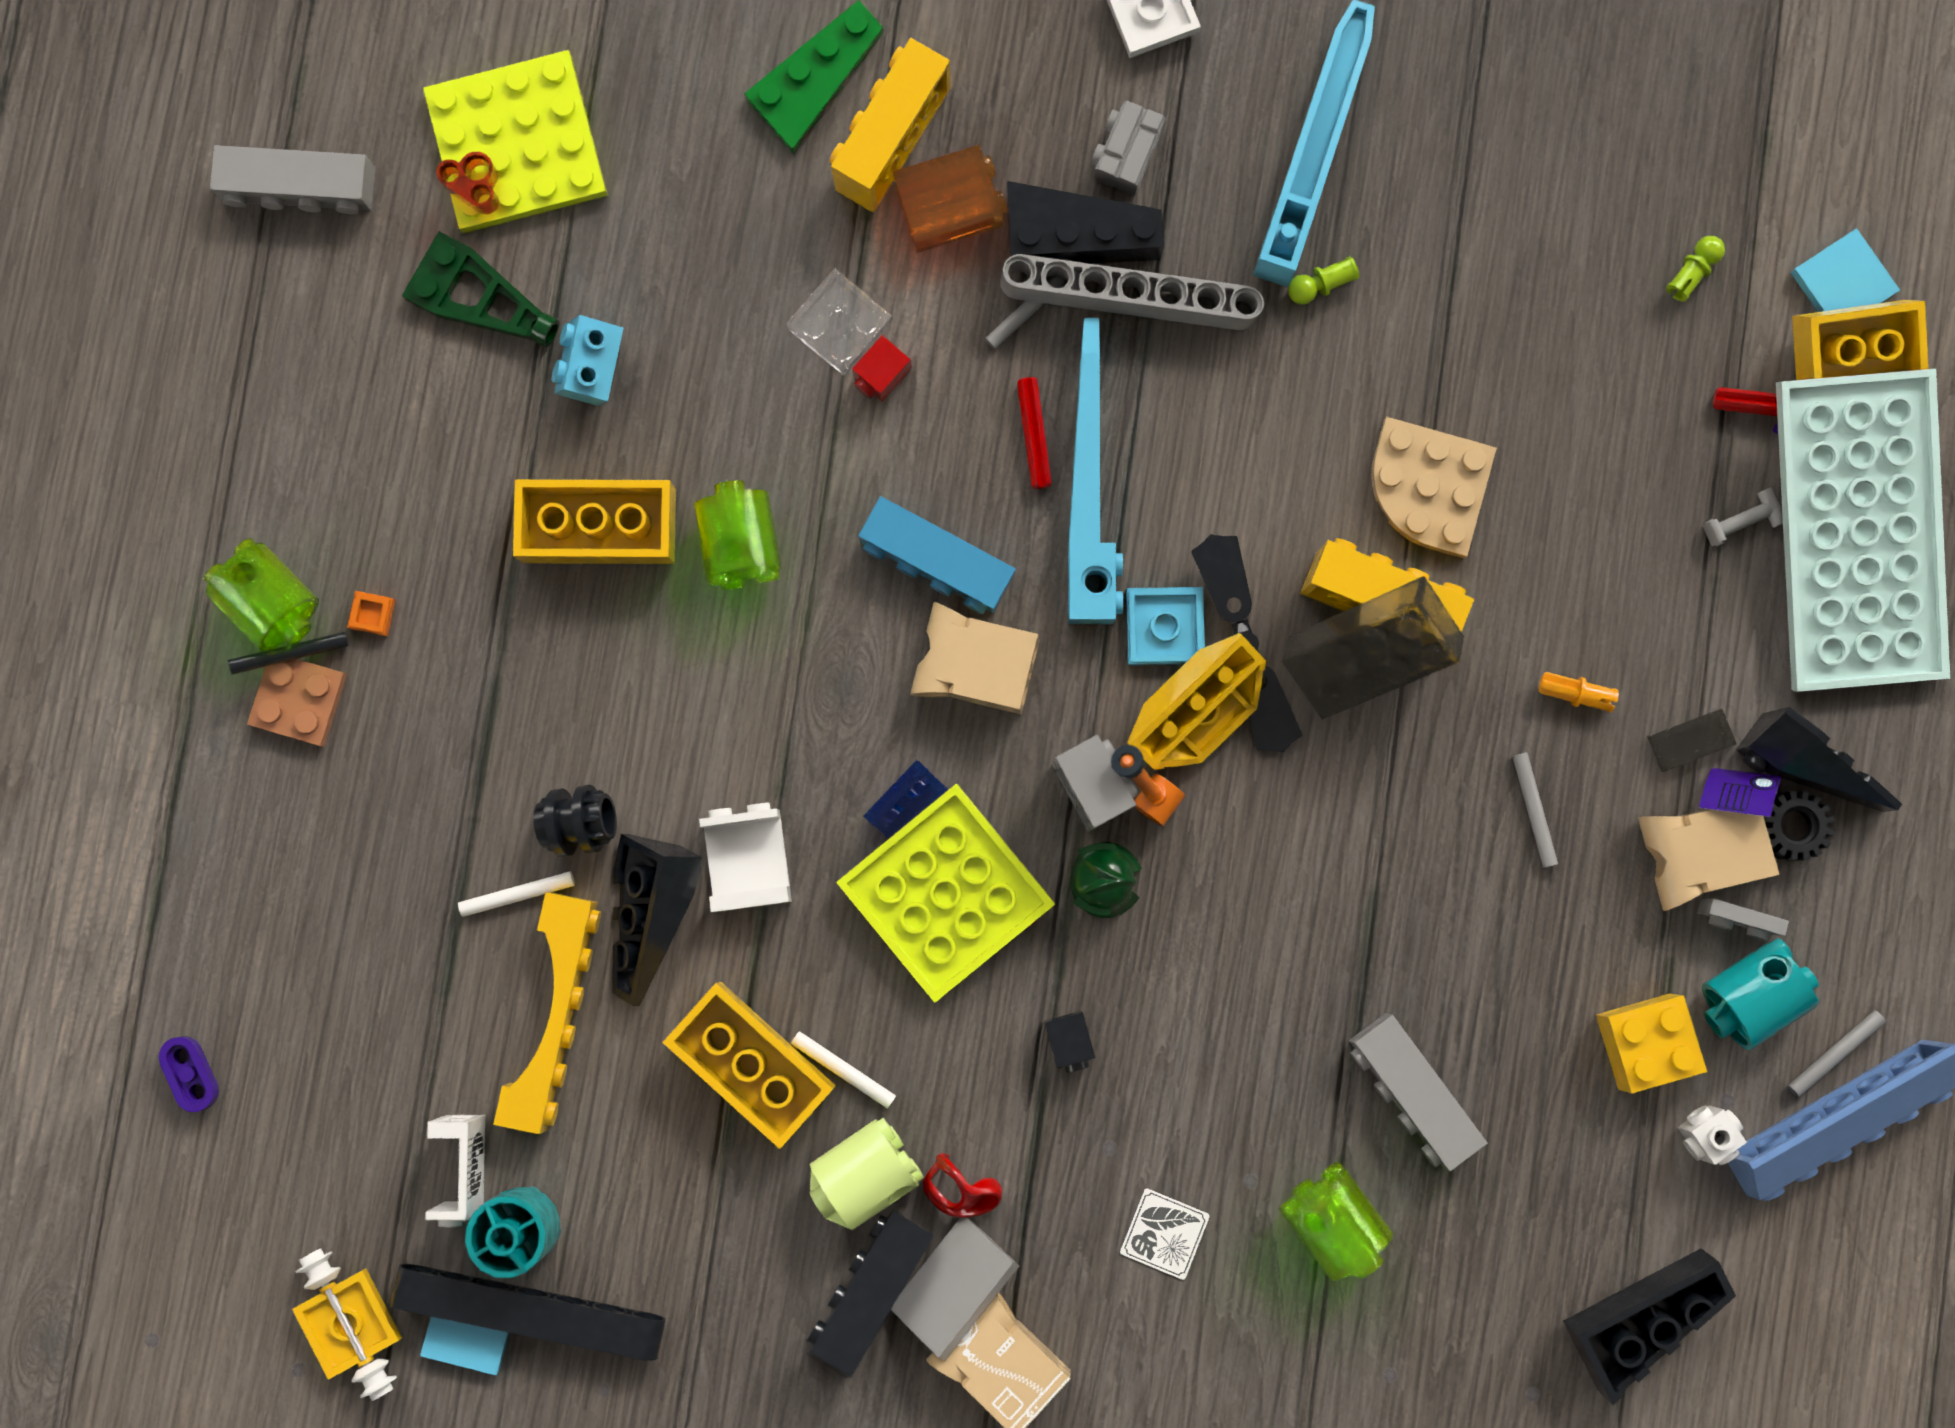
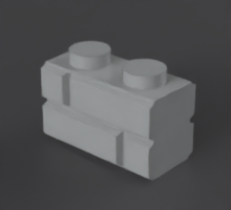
M1127 100L1123 102L1120 111L1113 109L1105 127V131L1110 133L1105 146L1098 143L1090 165L1096 167L1094 179L1097 182L1115 187L1117 190L1132 196L1136 195L1164 128L1166 117Z

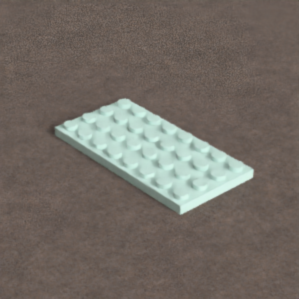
M1936 369L1776 382L1792 691L1799 692L1950 679Z

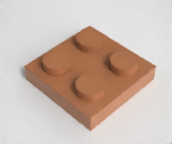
M299 659L266 666L247 725L325 747L348 674Z

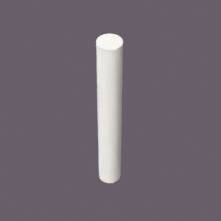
M569 871L458 902L459 912L462 917L544 895L545 892H555L575 886L574 876Z
M800 1031L791 1042V1045L888 1109L896 1095Z

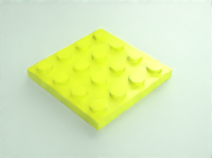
M569 50L423 88L458 227L462 234L608 196Z
M957 783L836 882L934 1003L1055 905L1052 898Z

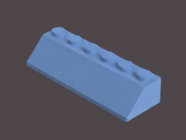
M1920 1040L1748 1139L1747 1143L1738 1149L1739 1155L1728 1162L1746 1196L1757 1200L1763 1199V1201L1773 1200L1785 1192L1783 1187L1795 1180L1802 1182L1815 1176L1819 1172L1817 1167L1829 1160L1830 1162H1837L1848 1157L1852 1153L1851 1148L1860 1142L1869 1143L1881 1138L1886 1133L1884 1130L1886 1127L1895 1122L1898 1124L1908 1122L1919 1115V1108L1928 1103L1937 1104L1950 1098L1953 1095L1951 1090L1955 1088V1044Z

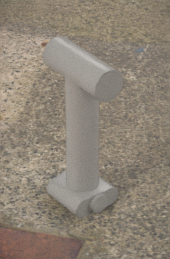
M1772 487L1757 493L1761 502L1760 505L1721 522H1718L1717 519L1704 522L1705 525L1702 527L1711 546L1723 544L1727 540L1725 536L1766 518L1769 519L1773 528L1783 524L1782 509Z

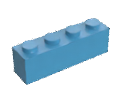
M882 496L879 497L858 535L860 542L864 544L862 550L879 560H883L884 556L898 562L896 568L902 573L915 579L918 574L932 581L929 585L931 588L948 597L953 592L965 598L963 604L981 615L984 614L985 610L994 614L1016 572V568Z

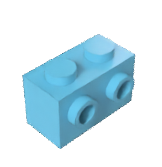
M578 315L571 319L569 323H565L560 335V345L564 346L562 358L556 361L552 372V382L556 383L554 394L596 406L608 402L623 327Z

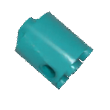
M1777 938L1773 942H1767L1702 984V993L1710 1008L1703 1015L1709 1027L1719 1038L1724 1039L1729 1035L1742 1048L1751 1051L1816 1009L1819 999L1814 989L1819 986V982L1809 968L1806 966L1800 968L1792 959L1793 955L1787 944L1780 938Z
M530 1186L515 1187L489 1199L473 1212L466 1227L465 1244L470 1259L481 1271L493 1277L512 1278L526 1273L553 1250L561 1235L560 1218L556 1206L546 1194Z

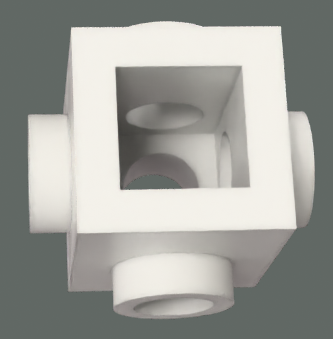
M1709 1105L1694 1110L1687 1116V1121L1677 1127L1686 1139L1683 1143L1688 1152L1697 1161L1702 1160L1713 1165L1717 1163L1724 1165L1732 1161L1739 1155L1738 1149L1747 1143L1740 1133L1743 1130V1126L1739 1119L1730 1110L1725 1111L1724 1109ZM1718 1131L1721 1136L1714 1140V1135Z

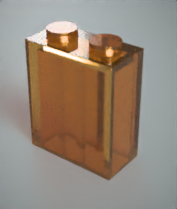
M980 144L893 171L894 185L917 253L1003 226V213L1008 212L1002 191L994 190L991 178L996 177L994 165L990 155L983 156Z

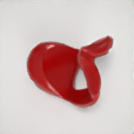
M942 1153L936 1156V1163L925 1175L922 1187L927 1198L939 1211L949 1216L967 1218L990 1212L1000 1204L1002 1200V1187L997 1179L987 1177L970 1185L949 1160V1154ZM940 1169L956 1182L962 1195L959 1202L952 1203L947 1200L931 1182Z

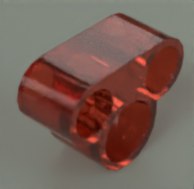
M473 151L466 154L460 162L447 159L438 165L436 176L449 193L481 214H491L498 208L499 198L493 189L498 181V172L486 154ZM480 165L489 167V171L483 179H471V172L475 167ZM459 174L456 180L448 182L449 176ZM482 195H490L486 202L479 203Z

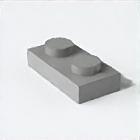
M1701 899L1697 914L1710 917L1708 922L1710 925L1732 930L1733 924L1747 928V936L1765 941H1770L1771 936H1785L1789 924L1788 920L1717 899Z

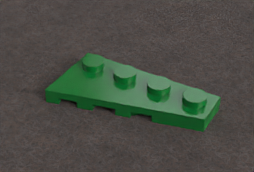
M857 0L744 93L746 100L793 154L801 145V140L808 130L813 128L821 118V113L832 98L835 99L841 91L843 83L852 71H856L884 33L883 26L863 3Z

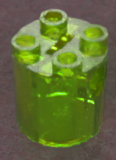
M731 480L715 484V495L704 497L693 504L705 579L709 582V585H721V590H731L743 587V580L757 578L759 583L780 579L779 570L782 569L769 492L759 489L745 490V484L742 480Z
M248 538L235 548L234 556L223 565L218 563L205 573L203 580L208 584L206 596L259 650L274 649L284 642L288 646H292L302 640L311 630L312 624L309 622V619L313 616L319 605V598L266 544L262 542L256 543L252 538Z
M1336 1161L1324 1169L1320 1174L1321 1178L1314 1183L1310 1178L1299 1183L1291 1191L1294 1196L1285 1201L1278 1209L1331 1281L1339 1280L1346 1276H1357L1359 1279H1363L1383 1264L1384 1259L1379 1253L1389 1244L1394 1233L1348 1171L1339 1161Z

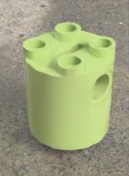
M884 1118L879 1121L875 1119L810 1163V1196L825 1219L850 1230L856 1229L919 1186L918 1182L924 1178L914 1160L909 1158L904 1150L901 1152L898 1150L904 1144L893 1127L889 1126Z

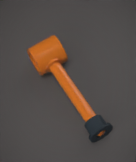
M1124 745L1113 753L1111 757L1113 770L1122 777L1131 778L1141 790L1134 800L1136 803L1134 807L1151 821L1163 827L1186 795L1161 775L1154 773L1150 777L1143 768V755L1137 747Z

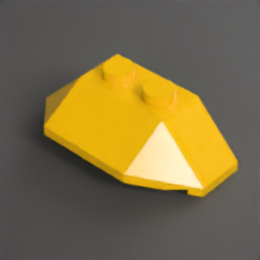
M1240 633L1198 650L1143 704L1127 743L1137 747L1142 753L1143 759L1154 770L1164 769V767L1202 763L1257 710L1262 686V673L1265 670L1266 660Z

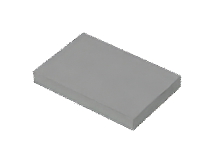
M968 1217L960 1218L900 1293L891 1310L938 1358L945 1361L1020 1265Z

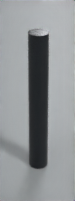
M340 632L227 661L231 675L348 647L345 632Z

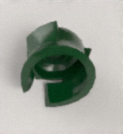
M1111 842L1095 843L1078 850L1080 854L1077 856L1071 871V891L1075 899L1073 903L1087 913L1099 918H1113L1130 909L1139 899L1138 895L1132 891L1133 887L1138 883L1133 873L1142 869L1132 853L1121 845Z

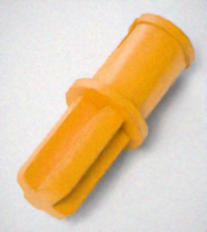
M1545 672L1542 675L1538 686V691L1541 694L1570 701L1574 707L1582 704L1605 710L1609 713H1612L1616 707L1611 704V701L1617 703L1619 695L1618 689L1588 683L1584 677H1579L1576 680L1550 672Z

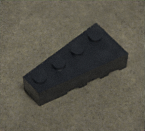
M1007 181L1006 197L1010 257L1024 254L1088 264L1161 260L1164 249L1162 209Z
M894 1210L889 1214L888 1218L880 1215L869 1236L874 1238L873 1243L867 1253L860 1249L848 1269L854 1273L846 1287L839 1284L828 1303V1306L833 1308L825 1323L821 1320L817 1321L806 1340L811 1343L806 1354L844 1378H851L934 1236Z
M1700 1248L1563 1320L1597 1390L1614 1405L1623 1397L1622 1392L1635 1380L1639 1383L1650 1373L1649 1368L1666 1353L1668 1355L1672 1354L1681 1346L1678 1343L1693 1329L1699 1330L1734 1299L1736 1295L1719 1261Z

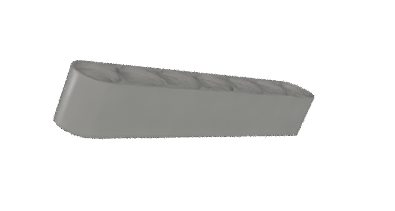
M1024 254L1013 255L1006 260L1000 279L1003 292L1008 297L1017 300L1233 330H1246L1252 327L1264 306V299L1261 293L1256 288L1250 286ZM1013 271H1021L1026 274L1028 280L1023 283H1017L1010 279L1009 274ZM1058 276L1064 280L1066 285L1062 288L1051 287L1047 282V278ZM1089 281L1097 282L1102 286L1103 291L1096 294L1091 293L1085 288L1084 284ZM1130 286L1134 287L1139 291L1140 297L1137 299L1128 298L1124 295L1122 289ZM1160 293H1173L1178 302L1175 304L1165 303L1161 299ZM1198 298H1210L1215 304V308L1205 309L1201 307L1198 303ZM1235 303H1247L1252 309V314L1245 315L1240 313Z

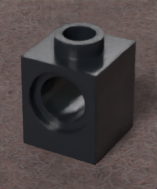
M1078 1011L1045 1020L1044 1023L1057 1068L1065 1067L1066 1073L1088 1068L1087 1060L1094 1059L1095 1054L1083 1012Z

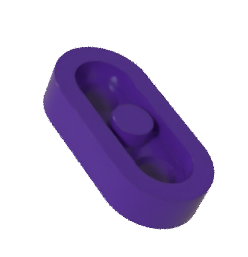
M187 1036L175 1037L166 1041L159 1051V1063L176 1102L182 1109L189 1112H198L210 1108L218 1098L219 1087L200 1044L195 1039ZM181 1049H185L189 1055L185 1063L179 1059ZM197 1084L202 1085L204 1088L202 1098H198L195 1095L194 1089Z

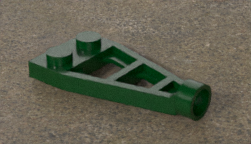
M438 231L402 294L406 301L436 317L532 340L544 347H548L552 343L560 326L558 319L541 312L472 248ZM464 272H472L485 284L486 290L477 305L468 306L456 303L450 298ZM499 293L505 295L518 305V309L511 321H503L487 313Z

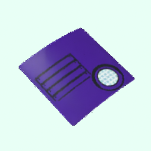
M1711 768L1699 808L1770 817L1782 776Z

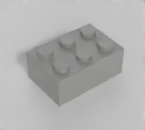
M1098 734L1058 755L1052 763L1054 771L1088 832L1136 806L1133 798L1138 796V792L1131 779L1121 777L1113 770L1111 757L1115 750L1108 739L1102 742Z

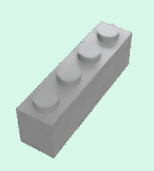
M214 145L210 190L223 201V204L231 207L243 208L246 207V203H255L267 209L282 210L284 205L298 206L300 210L307 212H320L321 208H335L337 212L355 215L359 213V210L372 211L375 166L364 154Z
M1383 1014L1349 1040L1355 1048L1350 1052L1355 1062L1364 1072L1367 1069L1372 1071L1378 1080L1373 1084L1387 1103H1390L1392 1100L1402 1112L1397 1116L1398 1120L1411 1136L1417 1132L1425 1143L1421 1151L1435 1168L1441 1165L1446 1170L1452 1171L1488 1144L1392 1014Z

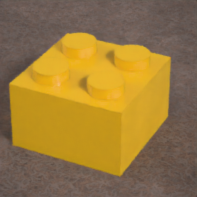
M1666 994L1596 1014L1618 1090L1636 1093L1707 1072L1684 995Z

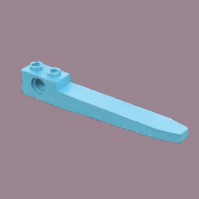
M1352 0L1334 31L1252 276L1288 287L1296 272L1371 43L1375 7L1373 5Z
M1084 318L1068 539V624H1114L1116 614H1123V591H1116V576L1123 575V554L1116 553V543H1100L1099 318ZM1090 575H1099L1105 580L1106 588L1102 592L1093 593L1086 588L1085 579Z

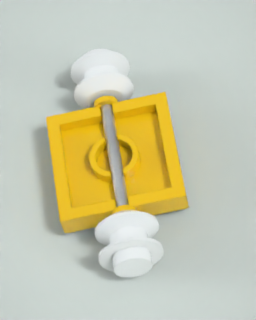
M320 1248L300 1259L302 1268L295 1271L296 1273H306L309 1280L304 1285V1289L315 1290L322 1286L319 1289L320 1294L292 1310L328 1380L356 1364L359 1367L363 1366L355 1372L352 1382L363 1383L365 1390L360 1398L369 1395L371 1401H374L394 1389L390 1382L395 1380L397 1376L386 1375L384 1368L388 1364V1360L376 1359L372 1362L370 1361L374 1359V1354L402 1339V1336L367 1269H363L338 1284L335 1281L329 1283L337 1277L341 1268L330 1267L327 1260L333 1252L331 1251L324 1255Z

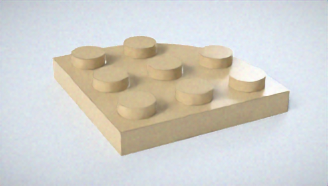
M1386 417L1383 421L1372 463V487L1376 502L1378 501L1382 511L1388 518V523L1409 541L1428 549L1464 559L1469 552L1497 448Z

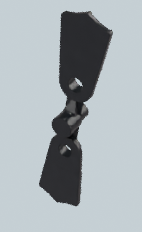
M1210 534L1199 546L1191 551L1192 556L1219 615L1224 620L1232 622L1234 634L1240 633L1258 652L1259 640L1256 635L1252 634L1249 621L1245 619L1251 612L1252 601L1237 536ZM1230 598H1237L1240 601L1241 608L1238 612L1232 613L1227 609V601ZM1265 665L1262 675L1266 678V684L1261 688L1257 710L1249 716L1256 750L1284 752L1294 741L1302 737V732L1275 672Z

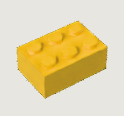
M1899 300L1792 316L1796 380L1929 369L1925 301Z

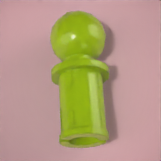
M1716 236L1702 237L1694 248L1695 255H1687L1684 258V266L1666 286L1669 294H1672L1675 289L1677 290L1672 296L1674 299L1685 302L1702 278L1710 276L1712 273L1710 266L1717 264L1723 259L1725 244L1720 238Z
M1350 256L1323 269L1315 267L1313 269L1314 277L1303 274L1297 275L1291 280L1288 286V295L1297 304H1308L1315 299L1317 291H1320L1323 296H1327L1330 294V290L1353 280H1358V267Z

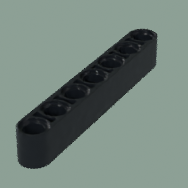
M415 1264L399 1265L390 1304L393 1308L407 1312L649 1361L658 1359L666 1321L664 1317L649 1312Z

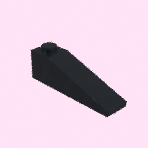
M1791 707L1762 713L1736 748V751L1745 757L1743 762L1759 773L1765 771L1771 775L1782 776L1783 779L1881 812L1897 811L1902 806V803L1872 776L1861 771L1856 773L1852 769L1855 760L1845 752H1838L1829 748L1826 744L1831 738Z
M621 833L613 871V884H620V907H613V920H618L619 941L613 945L612 993L632 1006H640L695 894L697 879L701 871L702 857L680 845Z

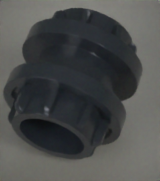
M593 785L578 786L574 791L573 798L564 788L550 790L547 796L542 798L534 809V830L539 844L543 848H547L548 851H553L559 857L573 855L577 850L578 844L585 853L600 852L604 844H609L616 834L617 817L614 803L608 794H604L602 790H597Z

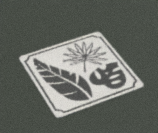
M1145 1189L1120 1253L1184 1280L1210 1215L1165 1195Z

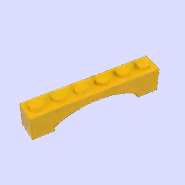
M545 892L537 931L545 932L552 956L554 989L550 1017L543 1039L528 1067L514 1083L502 1085L493 1125L541 1134L547 1131L548 1126H553L559 1106L558 1103L553 1102L557 1087L561 1088L563 1086L567 1072V1065L562 1064L565 1048H571L575 1037L576 1027L571 1025L573 1011H579L584 996V988L579 987L582 971L588 972L592 960L593 950L588 949L591 933H597L601 919V911L596 910L598 902Z

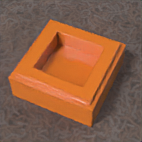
M355 591L347 628L388 637L396 600L390 597Z

